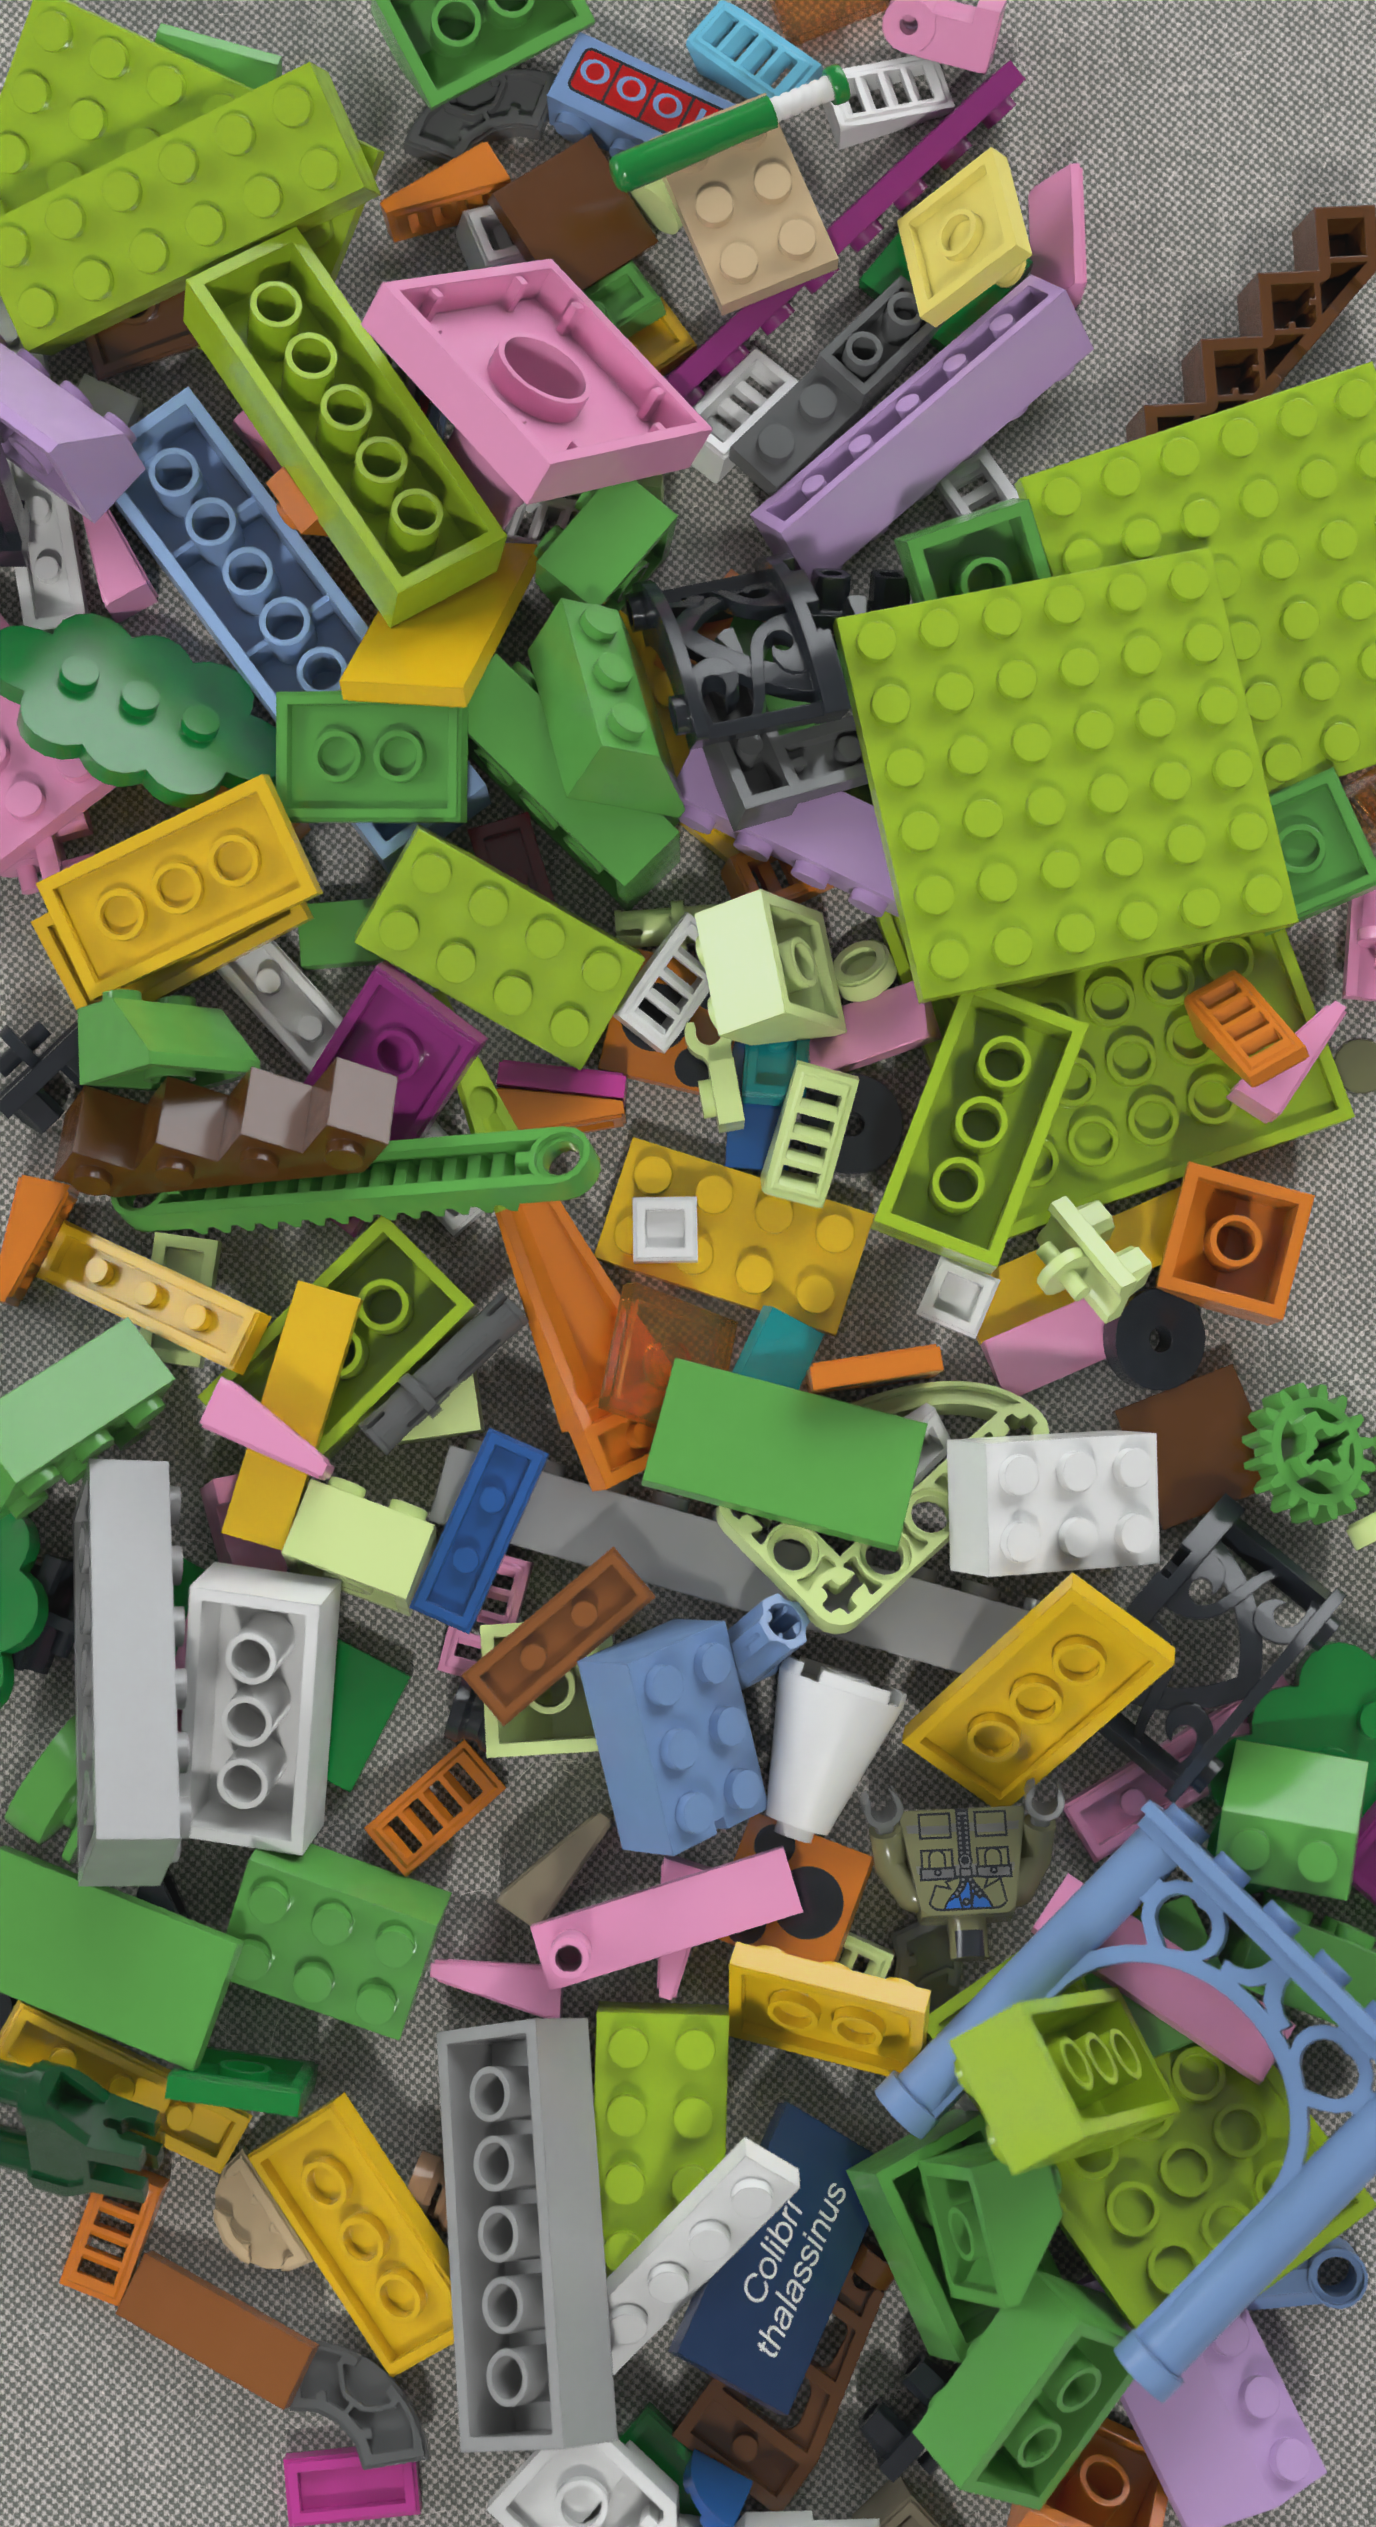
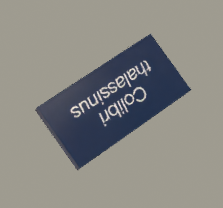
M781 2102L777 2104L759 2146L799 2169L800 2188L692 2296L668 2352L776 2414L788 2416L869 2225L868 2218L846 2170L872 2156L874 2153L791 2103Z

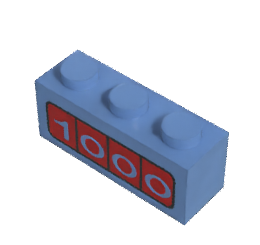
M579 32L547 94L549 124L553 125L563 138L576 143L591 134L599 148L608 151L611 157L647 142L649 139L736 105L582 32Z

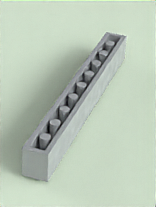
M468 1438L465 1449L450 1445L429 1515V1521L446 1525L483 1441ZM550 1460L546 1462L511 1541L513 1545L589 1567L614 1546L643 1582L746 1612L751 1611L767 1597L777 1593L784 1599L789 1600L722 1531L717 1523L716 1508L713 1518L710 1520L687 1513L690 1501L658 1491H653L650 1502L626 1496L629 1483L623 1481L607 1490L592 1492L590 1484L564 1478L567 1466ZM733 1513V1515L738 1519L743 1517L742 1515ZM760 1534L756 1541L763 1544L767 1536ZM782 1540L773 1549L774 1558L778 1564L788 1570L802 1569L810 1561L809 1551L804 1544L797 1540ZM839 1544L837 1554L841 1556L850 1546ZM866 1551V1561L872 1570L883 1575L895 1573L874 1567L876 1554ZM848 1566V1567L846 1568V1569H848V1570L854 1572L851 1566ZM920 1567L857 1627L849 1632L836 1635L823 1632L811 1621L806 1629L963 1673L1041 1601L1025 1597L1023 1608L1021 1609L998 1602L1000 1589L963 1579L961 1590L958 1591L935 1584L938 1572ZM855 1574L851 1583L839 1594L835 1595L828 1589L825 1590L828 1597L824 1608L832 1613L834 1610L841 1608L847 1614L850 1613L847 1605L853 1593L862 1585ZM868 1588L870 1594L875 1593V1591Z

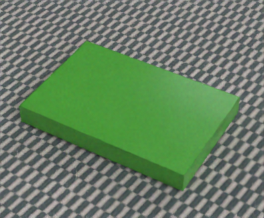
M341 691L276 692V791L291 823H467L468 706L458 708L343 700Z

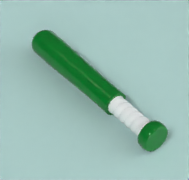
M833 64L823 69L822 77L818 80H813L809 84H803L799 88H793L789 92H783L780 96L769 98L765 95L732 110L612 156L609 162L612 180L621 192H631L737 144L776 129L781 120H787L791 116H796L801 112L810 110V108H816L820 104H825L829 101L834 105L844 104L851 97L846 75L841 66Z

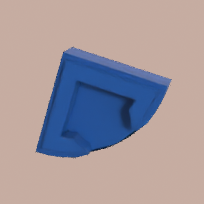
M694 2449L684 2471L683 2485L687 2494L690 2493L695 2506L701 2513L699 2522L703 2527L735 2526L753 2481Z

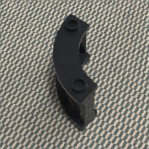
M781 553L757 558L753 562L755 572L663 591L652 580L637 582L632 585L633 593L625 595L626 611L632 632L642 631L645 646H651L656 651L665 668L674 693L673 696L668 697L672 726L677 736L685 734L689 750L813 723L817 725L840 720L851 709L846 683L830 629H816L812 619V611L819 609V599L804 569L793 571L795 570V563L792 555ZM734 616L766 621L757 628L752 637L750 645L751 656L720 645L697 633V631L704 623L733 618ZM782 645L789 647L790 649L778 650L774 646ZM772 647L773 662L765 661V656ZM690 659L697 662V664L693 668ZM739 684L753 690L752 716L718 723L712 722L703 702L708 693L719 692L725 696L726 715H728L738 704L740 696ZM766 694L781 699L808 702L810 704L766 712Z
M1226 1493L1185 1538L1168 1563L1160 1572H1156L1125 1611L1172 1645L1167 1631L1155 1619L1164 1608L1177 1616L1191 1620L1212 1619L1223 1615L1233 1608L1240 1644L1237 1677L1206 1686L1167 1687L1173 1673V1665L1155 1681L1154 1685H1150L1129 1703L1142 1707L1136 1724L1119 1712L1097 1731L1167 1790L1164 1796L1172 1803H1175L1189 1786L1199 1794L1207 1787L1225 1765L1215 1756L1306 1645H1310L1318 1652L1342 1624V1621L1333 1612L1347 1596L1338 1587L1333 1592L1329 1591L1243 1521L1240 1517L1246 1509ZM1230 1552L1258 1575L1247 1581ZM1205 1580L1211 1586V1595L1217 1593L1223 1584L1228 1595L1213 1604L1198 1605L1191 1599L1189 1588L1194 1581ZM1269 1583L1303 1610L1305 1615L1293 1627H1281L1275 1622L1273 1613L1276 1608L1285 1605L1286 1602L1279 1599H1270L1260 1603L1257 1607L1253 1593L1264 1584ZM1262 1639L1275 1645H1288L1261 1678L1263 1660ZM1243 1700L1214 1734L1211 1720L1203 1709L1224 1706ZM1155 1710L1170 1711L1165 1720L1164 1727L1169 1742L1172 1741L1174 1730L1179 1726H1188L1196 1734V1744L1192 1752L1181 1763L1145 1734L1146 1726Z

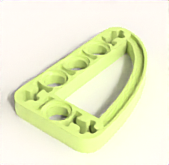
M970 1381L920 1383L888 1390L851 1403L900 1417H905L923 1404L928 1403L936 1409L938 1415H962L986 1420L987 1422L970 1438L1006 1436L1010 1430L1009 1427L1016 1430L1022 1425L1029 1429L1030 1435L1049 1434L1050 1432L1046 1418L1030 1402L1008 1390L984 1383ZM947 1459L911 1492L897 1549L901 1558V1568L893 1574H879L870 1568L865 1555L867 1549L871 1546L855 1542L839 1556L815 1531L786 1523L773 1528L766 1537L765 1542L760 1544L756 1539L760 1537L763 1527L752 1516L747 1514L738 1519L733 1515V1509L718 1505L716 1507L717 1523L722 1531L791 1602L800 1603L809 1620L823 1632L835 1635L847 1633L857 1627L949 1542ZM923 1502L936 1504L945 1513L947 1520L945 1528L933 1533L922 1531L912 1520V1508ZM757 1516L769 1529L773 1520ZM782 1540H797L804 1544L809 1551L810 1561L807 1566L799 1570L785 1569L774 1558V1547ZM848 1566H851L854 1572H852V1571H850V1570H848V1569H846V1568H847ZM855 1574L862 1585L853 1593L847 1605L850 1613L847 1614L841 1608L834 1610L832 1613L824 1608L828 1597L825 1590L828 1589L835 1595L839 1594L851 1583ZM868 1588L875 1591V1593L870 1594Z

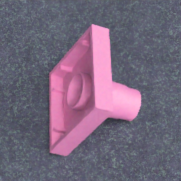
M552 259L382 282L361 323L362 327L455 426L446 447L503 530L508 526L517 508L524 502L530 505L687 469L691 466L713 430Z

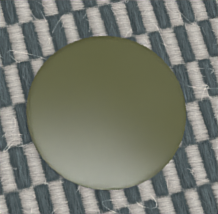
M1357 1039L1346 1043L1335 1057V1064L1344 1088L1359 1094L1375 1091L1376 1043L1365 1039Z

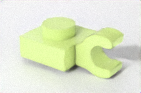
M694 1022L686 1023L685 1043L687 1049L693 1056L704 1061L708 1067L709 1079L698 1081L704 1119L716 1117L719 1133L744 1129L745 1118L734 1057L731 1050L733 1040L720 1037L712 1045L703 1044L696 1036Z

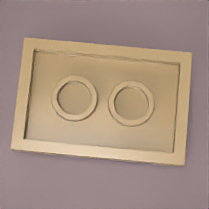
M763 93V94H761V95H758V96H756V97H753V98H751V99H748V100H746V101H743V102H741V103H738V104H736V105H733V106H731V107H728V108H726V109H723V110H721V111H719V112H716V113H714V114H711V115H709V116H706V117H704V118H701V119H699V120H696V121H694V122H691V123H689V124H686V125H684V126H681V127H679V128H677V129H674V130L669 131V132H667V133H664V134H662V135L668 134V133H670V132L676 131V130H678V129L684 128V127H686V126L692 125V124H694V123L700 122V121H702V120H705V119H708V118H710V117L716 116V115H718V114L724 113V112H726V111L732 110V109H734V108H736V107H739V106H741V105H744V104H746V103H748V102H751V101H753V100H756V99H758V98H761V97L765 96L766 93ZM779 123L776 129L737 144L662 178L722 316L838 269L836 251Z

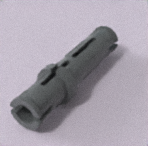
M500 1291L473 1320L469 1321L440 1348L424 1366L422 1365L412 1376L409 1373H405L397 1381L400 1387L376 1411L374 1410L364 1421H361L358 1427L387 1456L427 1416L434 1419L442 1411L439 1405L463 1381H466L498 1351V1348L525 1326L529 1320L514 1302Z

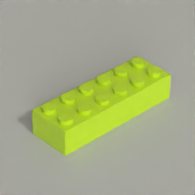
M308 62L1 215L0 296L24 349L29 353L49 356L58 353L155 304L185 290L186 279L294 227H297L302 234L380 196L379 188L329 72Z
M297 227L287 230L186 279L183 322L281 467H285L318 516V522L390 628L497 572L507 538L506 533L374 339L362 327L361 320Z

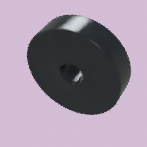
M851 1074L859 1077V1084L850 1115L857 1116L862 1121L863 1131L857 1136L844 1135L834 1175L860 1177L877 1171L890 1160L901 1139L903 1120L896 1098L882 1083L865 1075ZM814 1090L808 1099L835 1106L838 1096ZM802 1114L801 1123L828 1130L830 1121ZM803 1142L808 1153L820 1155L822 1147Z
M1141 1288L1129 1296L1121 1316L1104 1326L1103 1347L1109 1366L1119 1379L1137 1389L1163 1391L1182 1385L1197 1370L1205 1350V1328L1201 1315L1195 1305L1158 1288ZM1154 1329H1156L1159 1335V1343L1155 1349L1150 1345V1334Z

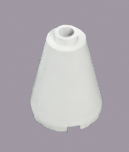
M790 1655L781 1662L779 1666L766 1815L777 1820L775 1832L805 1843L812 1842L814 1833L821 1835L829 1834L903 1710L907 1698L906 1693L888 1685H885L884 1689L871 1686L870 1682L867 1681L868 1678L801 1656L800 1659H797Z

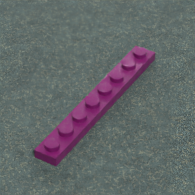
M1011 60L990 75L826 228L837 255L848 245L855 253L860 251L884 229L877 218L886 209L894 204L901 212L928 188V185L921 177L930 168L938 163L945 171L972 147L966 135L982 122L989 130L1017 105L1010 94L1026 79ZM839 268L739 309L665 379L693 407L706 394L699 384L712 371L716 369L722 377L727 375L750 353L743 343L756 330L761 328L767 336L771 334L795 311L788 301L805 286L812 295L836 274Z

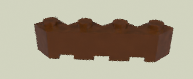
M1375 204L1314 207L1292 232L1295 271L1257 273L1237 296L1240 337L1200 339L1181 361L1184 403L1144 405L1126 425L1127 442L1271 395L1355 295L1376 273Z
M337 1057L313 1086L255 1067H251L229 1095L167 1076L147 1104L85 1085L65 1113L53 1179L71 1184L77 1191L87 1195L123 1197L361 1173L389 1145L398 1077Z

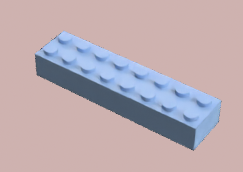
M189 386L130 427L137 438L132 446L146 469L114 502V505L276 722V692L341 691L339 680L369 627L295 529H291L283 521L277 511L275 501ZM469 761L467 821L491 804L485 782ZM351 823L388 875L418 824ZM464 823L419 824L444 838Z

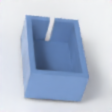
M672 1619L577 1661L623 1850L675 1856L717 1835L716 1828L729 1829L766 1810V1792L725 1621Z

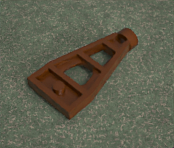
M863 2237L832 2310L835 2316L846 2323L847 2334L830 2364L822 2366L814 2359L811 2360L805 2374L811 2385V2393L802 2417L795 2426L791 2428L781 2427L749 2403L745 2395L712 2376L708 2377L673 2426L672 2436L691 2451L696 2449L753 2481L749 2494L771 2511H783L819 2461L880 2307L884 2292L888 2290L895 2280L882 2249ZM856 2273L869 2283L871 2287L869 2289L857 2287L852 2280V2275Z

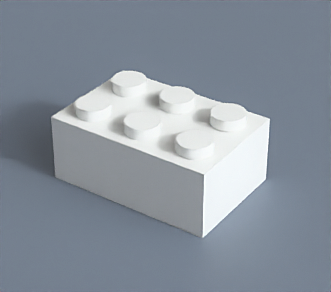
M1104 1430L947 1440L950 1571L997 1577L1160 1564L1156 1433Z

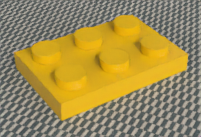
M736 1942L729 1962V2036L888 2076L893 2070L901 2073L926 2047L931 1990L916 1987L911 1982L901 1978L891 1977L884 1979L852 1971L845 1965L837 1962L825 1961L820 1963L788 1955L784 1951L769 1945L756 1947Z

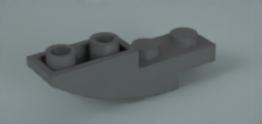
M901 275L818 354L815 366L731 446L729 459L771 497L873 408L925 348L945 321L938 327H934L920 318L912 284Z

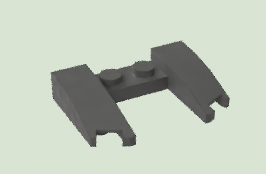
M861 595L848 596L843 604L845 615L851 616L866 613L867 597ZM733 627L724 629L716 636L714 642L744 654ZM739 684L740 696L738 704L728 715H726L725 696L719 692L708 693L703 702L712 722L718 723L752 716L753 690ZM853 715L779 735L778 731L702 747L733 832L791 816L799 803L868 784Z

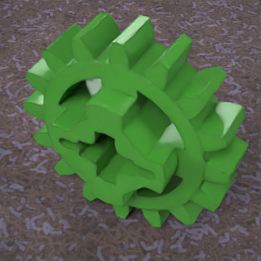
M1303 1382L1261 1399L1264 1408L1251 1412L1248 1416L1249 1421L1257 1431L1242 1436V1443L1254 1449L1255 1455L1254 1458L1243 1463L1244 1468L1250 1471L1258 1470L1261 1477L1253 1488L1255 1493L1260 1494L1270 1491L1273 1495L1270 1510L1273 1513H1278L1290 1509L1291 1522L1295 1524L1312 1520L1314 1525H1318L1355 1511L1357 1506L1354 1499L1366 1496L1370 1492V1488L1361 1479V1476L1375 1472L1376 1465L1370 1460L1364 1459L1363 1450L1373 1446L1374 1442L1373 1438L1360 1437L1357 1432V1428L1364 1421L1363 1416L1358 1414L1348 1417L1344 1412L1347 1407L1348 1398L1341 1395L1328 1400L1326 1385L1319 1384L1307 1389Z

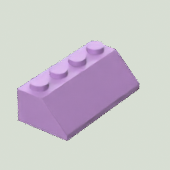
M0 335V442L6 458L95 524L146 469L132 446L137 440L135 434L113 413L107 412L102 417L93 411V406L88 398L71 382L64 380L58 385L52 381L46 368L27 350L20 349L15 354L8 349L6 341Z
M1092 2272L1075 2282L1106 2293ZM1247 2308L1182 2373L1181 2376L1184 2379V2383L1165 2403L1155 2399L1135 2379L1120 2398L1182 2527H1222L1275 2509L1327 2473Z

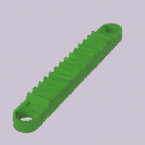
M560 1126L389 1141V1145L361 1173L158 1193L156 1199L143 1208H134V1200L137 1195L111 1197V1203L126 1223L137 1231L157 1232L192 1229L202 1235L208 1234L209 1227H215L224 1233H231L232 1226L235 1225L247 1231H254L255 1224H262L270 1229H278L279 1222H286L298 1228L301 1227L302 1220H309L318 1226H324L327 1218H332L341 1224H348L349 1217L353 1216L365 1222H372L373 1215H381L388 1220H396L397 1213H405L416 1219L421 1217L422 1211H429L438 1217L445 1216L446 1209H453L462 1215H469L471 1207H477L486 1213H493L494 1207L497 1205H502L510 1211H518L519 1204L562 1201L577 1198L589 1191L596 1183L601 1171V1163L598 1154L582 1131L575 1127ZM569 1151L580 1153L577 1165L568 1173L562 1175H552L549 1173L551 1163L560 1154Z

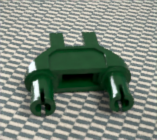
M0 2059V2103L17 2108V2114L21 2116L22 2125L25 2126L26 2130L0 2124V2167L27 2174V2180L32 2183L33 2188L59 2196L70 2197L93 2192L139 2203L145 2202L149 2193L148 2177L127 2173L122 2167L141 2171L143 2165L159 2170L164 2158L163 2144L129 2131L135 2130L156 2137L161 2126L160 2111L112 2094L86 2074L65 2065L41 2060L39 2063L35 2062L28 2067Z

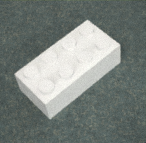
M214 1562L190 1585L185 1658L187 1700L185 1709L182 1710L181 1732H187L189 1736V1765L186 1774H179L180 1797H190L192 1822L189 1838L302 1856L324 1826L342 1580Z

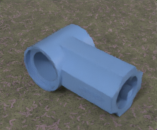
M779 1593L774 1594L761 1601L727 1630L741 1690L776 1674L781 1662L807 1642L805 1633L810 1620L799 1602L786 1600Z
M1338 2236L1260 2294L1247 2307V2310L1324 2304L1329 2308L1336 2309L1353 2306L1363 2297L1367 2289L1368 2274L1365 2265L1350 2244ZM1343 2257L1348 2260L1349 2271L1345 2279L1340 2283L1324 2285L1318 2282L1317 2271L1321 2263L1326 2259Z

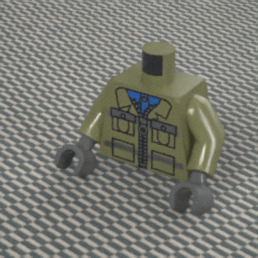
M1035 1778L1029 1779L1024 1787L1025 1806L1029 1813L1025 1818L1023 1805L903 1811V1804L892 1785H888V1791L891 1795L889 1805L885 1809L875 1811L871 1809L870 1798L867 1791L864 1790L859 1796V1804L867 1822L871 1824L869 1837L875 1872L900 1908L909 1912H915L919 1925H948L951 1961L972 1962L989 1959L987 1923L1011 1921L1016 1908L1023 1907L1032 1901L1051 1865L1057 1825L1055 1819L1063 1812L1065 1806L1062 1784L1057 1781L1056 1796L1049 1802L1041 1803L1033 1798Z

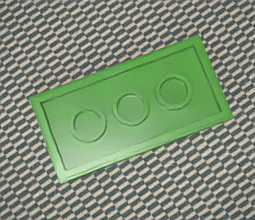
M675 1357L641 1485L896 1552L899 1547L928 1424Z
M1 1846L0 1993L190 2071L199 2068L244 1941L109 1886L78 1887L77 1873L10 1846Z

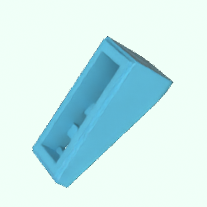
M725 0L718 2L686 41V47L700 75L747 99L766 93L769 98L780 96L783 92H789L793 88H799L803 84H809V82L822 77V64L741 8ZM745 48H747V49L743 52V54H742V55L736 60V62H735L734 60L741 54V52H742ZM767 59H769V60L764 64V66L757 72V74L754 75V73L761 67V65H762ZM786 68L791 70L775 89L771 87Z

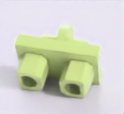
M1067 1196L1052 1202L1048 1209L1051 1213L1050 1219L1036 1238L1040 1245L1036 1254L1046 1265L1038 1275L1036 1283L1046 1295H1053L1066 1289L1075 1301L1084 1298L1105 1324L1119 1318L1129 1296L1145 1285L1152 1270L1151 1261L1139 1247L1129 1246L1117 1253L1110 1249L1105 1242L1110 1240L1115 1225L1112 1215L1099 1200L1075 1207Z

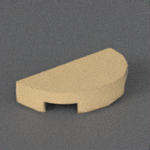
M245 2145L224 2167L215 2190L213 2218L222 2242L240 2261L246 2264L253 2263L264 2269L291 2271L313 2262L314 2259L249 2161L247 2155L250 2152Z

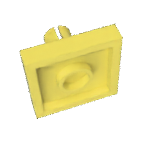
M993 147L986 150L897 220L919 316L934 327H938L993 284L1001 288L1013 286L1023 275L1026 260L1032 256L1008 159Z

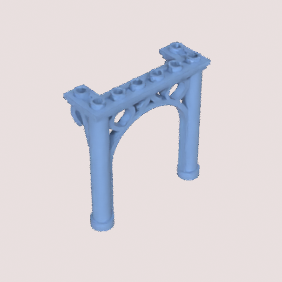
M1149 1799L1141 1808L1146 1815L1137 1823L1139 1828L901 2073L893 2070L874 2092L888 2112L907 2131L922 2140L941 2121V2118L966 2093L959 2083L954 2070V2060L956 2057L948 2042L949 2040L1017 2002L1060 1996L1073 1983L1084 1976L1113 1965L1151 1963L1181 1970L1213 1986L1245 2013L1267 2042L1281 2071L1290 2109L1289 2144L1279 2176L1261 2202L1137 2329H1133L1114 2348L1117 2358L1131 2376L1155 2399L1165 2403L1184 2383V2379L1181 2376L1182 2373L1376 2176V2091L1373 2090L1375 2071L1372 2060L1376 2062V2001L1372 2000L1365 2008L1361 2006L1344 1989L1352 1980L1351 1976L1331 1956L1321 1949L1312 1957L1293 1938L1302 1928L1276 1902L1271 1899L1262 1908L1243 1889L1252 1879L1224 1851L1221 1850L1214 1858L1202 1845L1210 1837V1834L1183 1808L1180 1809L1174 1802L1165 1809ZM1179 1866L1193 1882L1178 1879L1167 1882L1164 1880ZM1185 1895L1191 1897L1210 1917L1212 1924L1211 1937L1206 1945L1198 1950L1188 1952L1167 1948L1158 1917L1164 1902L1173 1896ZM1143 1903L1141 1919L1147 1944L1119 1945L1098 1949ZM1226 1914L1272 1958L1271 1961L1262 1967L1245 1969L1239 1968L1230 1961L1225 1960L1221 1970L1206 1962L1219 1956L1227 1943L1229 1926ZM1292 1979L1339 2025L1338 2028L1328 2025L1308 2027L1295 2036L1293 2044L1290 2046L1283 2031L1293 2025L1286 2016L1283 2001L1286 1988ZM1242 1985L1252 1988L1266 1985L1263 1999L1265 2008ZM1324 2039L1334 2041L1357 2064L1359 2071L1358 2084L1354 2091L1345 2098L1334 2099L1306 2089L1302 2060L1308 2046L1315 2041ZM1310 2107L1334 2114L1351 2111L1352 2115L1305 2163L1310 2137Z

